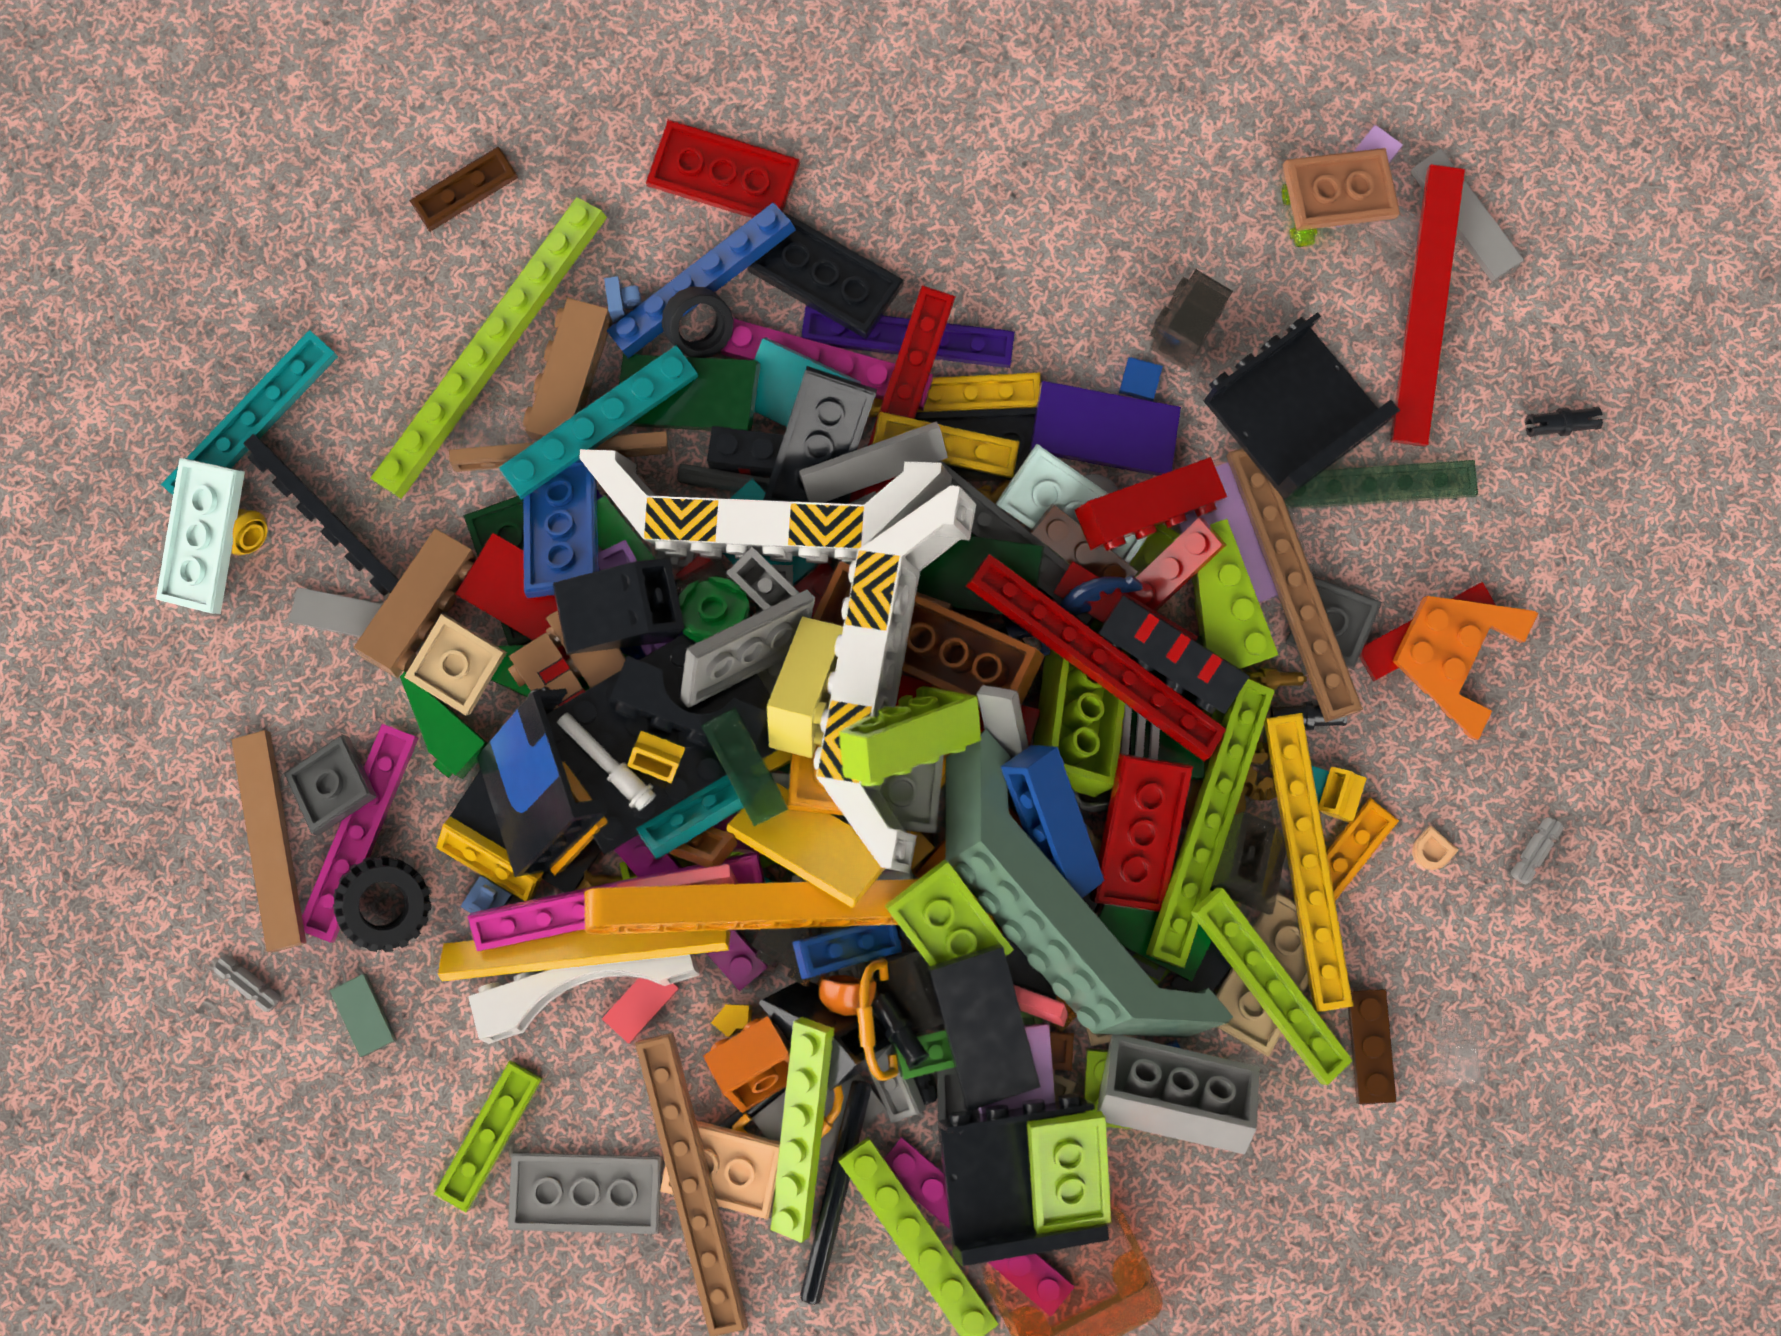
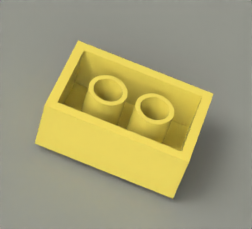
M801 617L767 704L770 748L812 758L816 746H822L824 732L821 730V719L825 709H829L831 694L828 693V681L831 673L836 671L838 657L835 655V644L838 635L843 633V626Z

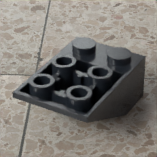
M670 558L635 561L553 582L552 584L566 655L666 643L676 639L685 628Z
M800 979L759 1002L773 1023L779 1027L790 1042L792 1039L793 1021L801 1017L834 1028L827 1085L829 1091L869 1068L866 1062L864 1047L860 1046L858 1016H842L830 1012L820 1000L819 985L806 979ZM873 1014L876 1045L873 1048L877 1060L894 1042L888 1041L885 1036V1027Z

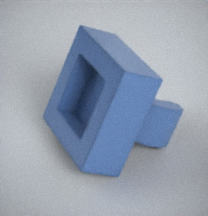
M618 276L604 278L609 314L613 323H616L626 315L625 308L635 309L642 303L641 293L638 286L622 288Z
M480 875L460 907L472 913L505 906L513 895Z

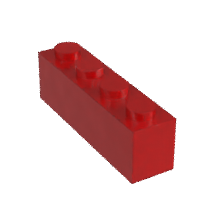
M1209 457L1092 499L1074 511L1090 550L1104 546L1107 552L1125 545V538L1135 534L1136 539L1140 540L1156 533V526L1165 523L1167 529L1188 521L1186 515L1195 512L1197 518L1217 510L1215 504L1225 499L1227 494L1213 460Z

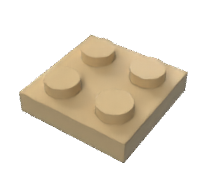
M441 614L404 677L462 714L470 715L507 652L446 614Z

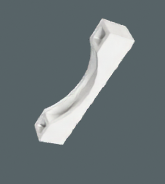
M694 954L551 969L538 974L535 971L523 972L513 977L514 982L500 985L499 982L483 985L478 988L479 993L468 996L478 1038L490 1044L524 1033L534 1017L549 1002L568 989L587 981L605 977L628 976L648 979L667 986L699 976L700 973Z

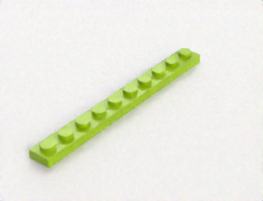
M578 197L575 198L370 479L402 500L607 219L602 210Z

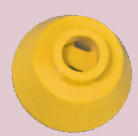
M239 508L238 516L233 526L232 554L246 555L253 553L261 547L268 532L267 520L263 514L258 511Z

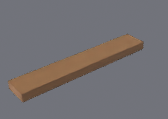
M663 431L615 435L594 450L617 451L626 458L667 454V433ZM533 443L450 449L449 462L455 472L499 469L498 467Z
M263 730L231 739L266 952L273 953L307 944L271 732Z

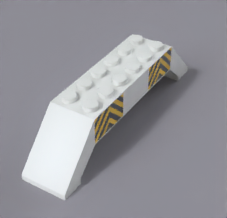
M580 449V460L641 537L655 545V550L665 551V555L673 557H687V551L700 553V557L720 559L722 558V553L735 555L736 559H740L753 547L760 555L771 556L770 560L792 562V556L806 558V562L825 564L828 563V558H836L851 565V562L856 560L857 552L860 548L951 486L952 476L942 463L904 462V471L864 505L656 496L636 474V464L617 451Z
M949 486L858 550L856 560L851 562L849 568V581L852 583L850 596L845 598L842 606V618L845 620L843 633L838 635L835 644V655L838 657L836 671L831 673L828 681V693L831 694L829 709H825L821 719V730L824 732L822 746L817 748L814 757V768L817 770L816 777L879 865L883 868L910 873L917 836L905 831L880 792L881 784L863 786L860 784V781L843 776L839 731L865 717H879L878 710L885 706H896L920 571L959 540L970 541L976 504L958 486Z

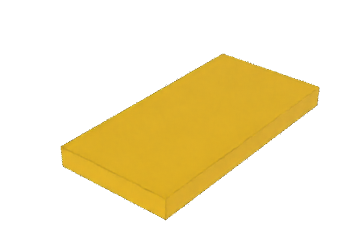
M771 779L753 797L754 802L742 808L727 824V832L734 834L736 839L852 908L886 869L879 865L854 828L831 814L787 810L788 789Z

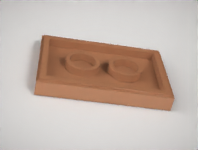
M1386 148L1287 159L1282 164L1297 231L1396 219L1400 215Z

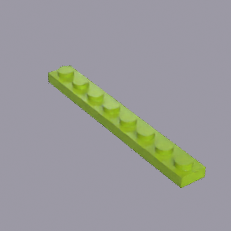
M1248 679L1224 715L1222 726L1226 728V731L1210 758L1146 951V955L1178 968L1185 967L1199 925L1191 911L1209 894L1275 691L1253 680Z

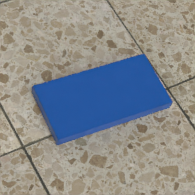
M579 459L523 498L524 593L527 598L554 595L553 582L599 571L597 480Z

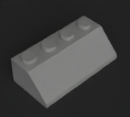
M1112 1034L1100 1085L1097 1111H1102L1106 1117V1123L1245 1154L1257 1130L1260 1066L1124 1035Z

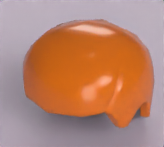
M835 975L828 978L821 976L819 983L821 1002L830 1012L842 1016L857 1015V1007H860L859 990L861 980L848 975ZM873 978L870 981L869 1006L872 1005L876 993V981H873Z

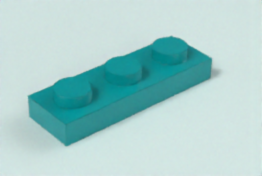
M732 771L636 829L640 838L657 860L751 804L754 800L748 788Z

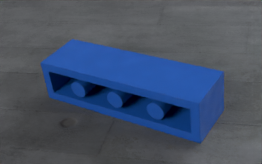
M1031 745L1001 766L1004 778L1024 832L1078 895L1083 898L1104 882L1099 861L1093 850L1087 827L1079 810L1076 796L1071 787L1058 747Z

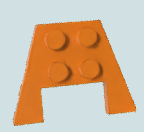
M1423 596L1393 662L1425 694H1428L1441 707V710L1464 730L1463 732L1469 738L1479 740L1492 710L1460 695L1459 692L1489 629L1491 628L1519 643L1525 642L1538 616V612Z

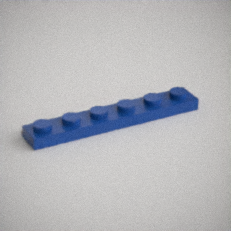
M773 202L606 331L629 359L664 332L662 327L663 310L669 299L677 292L691 286L705 287L716 292L796 230L795 227ZM695 305V306L691 307L689 310H687V311L683 314V316H685L687 313H689L692 309H694V308H695L696 306H698V305Z

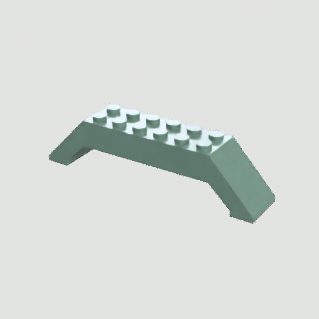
M987 729L981 732L980 741L966 746V750L963 752L950 753L946 757V860L967 888L978 899V903L984 911L991 914L1002 927L1005 936L1016 943L1027 956L1030 965L1040 971L1052 985L1054 993L1059 998L1065 1000L1077 1014V1018L1083 1026L1090 1029L1093 1034L1187 1038L1226 1024L1233 1018L1232 1014L1209 988L1197 993L1158 988L1011 817L1008 810L1007 783L1001 766L1011 757Z

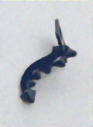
M1132 575L1126 578H1095L1073 588L1064 597L1059 606L1080 620L1079 614L1089 612L1092 609L1091 604L1087 601L1096 602L1101 599L1099 592L1104 591L1110 595L1116 588H1120L1122 593L1142 590L1143 586ZM1002 615L1008 636L1015 639L1034 637L1021 626L1013 623L1006 615ZM1040 641L1041 649L1039 651L1045 656L1050 655L1049 647Z

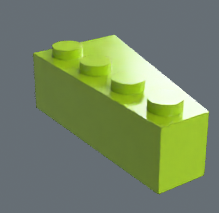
M1224 519L1210 524V526L1226 543V546L1192 577L1195 595V614L1198 621L1199 636H1201V645L1237 668L1244 669L1276 657L1279 654L1228 519Z
M922 686L916 689V698H912V695H905L898 699L899 706H885L878 710L879 717H865L839 731L843 776L858 780L863 786H876L882 784L886 777L910 773L912 767L919 764L935 763L939 761V757L942 755L965 751L966 746L981 740L978 697Z

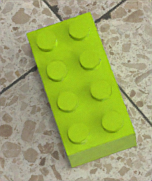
M1050 649V655L1045 656L1038 705L1040 715L1035 729L1033 745L1058 747L1073 791L1096 797L1113 788L1120 753L1125 703ZM1122 649V652L1131 658V654Z

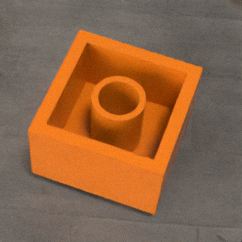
M766 1016L763 1019L757 1018L750 1021L744 1026L742 1032L731 1039L725 1038L716 1042L710 1051L703 1055V1058L723 1095L743 1114L786 1087L791 1046L770 1017Z

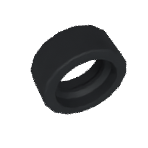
M691 286L680 290L669 299L663 310L662 327L664 334L674 346L677 345L685 356L696 358L713 356L727 345L732 336L734 320L730 308L715 292L705 287ZM698 304L711 306L717 315L716 324L712 331L705 338L697 341L684 339L679 332V322L683 314Z

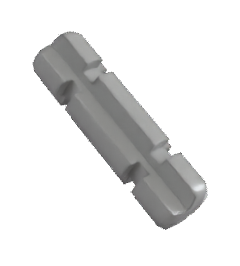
M1552 817L1543 819L1538 827L1540 832L1533 835L1520 856L1522 861L1517 862L1511 871V876L1515 880L1523 884H1528L1532 881L1536 874L1534 869L1540 868L1554 845L1552 840L1558 839L1563 831V824Z
M223 956L216 963L213 969L214 972L223 979H229L228 983L250 1001L256 1000L255 1005L264 1012H270L281 999L279 994L271 988L266 989V984L246 968L238 967L239 963L231 956Z

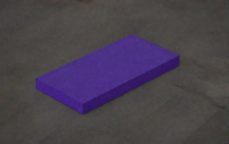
M1042 381L1030 452L1038 444L1055 457L1159 476L1172 471L1181 407Z

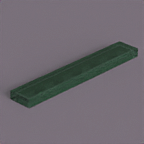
M1475 460L1324 470L1284 500L1287 510L1476 497L1478 495Z

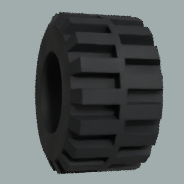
M388 856L369 857L363 859V862L359 864L355 863L345 875H342L333 896L334 914L345 936L360 948L364 947L372 952H377V950L391 952L393 948L399 946L403 948L409 945L408 941L412 938L416 939L421 934L420 930L423 925H427L429 920L427 917L428 911H431L429 888L420 873L403 860ZM377 882H389L396 885L404 896V908L401 914L393 922L385 925H374L368 922L362 916L359 907L363 892Z

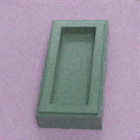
M361 974L330 990L360 1058L397 1041L367 974Z

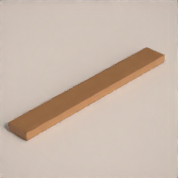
M1242 448L1231 451L1226 456L1324 720L1329 722L1358 713L1363 708L1284 499Z
M674 1032L638 1040L635 1042L709 1336H719L746 1330L748 1322Z

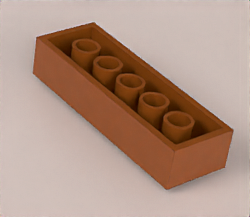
M839 561L812 619L844 627L845 620L842 618V606L845 598L850 596L852 585L849 581V564ZM916 595L902 672L938 689L977 696L978 691L983 685L1014 690L1018 693L1021 707L1045 655L1033 646Z

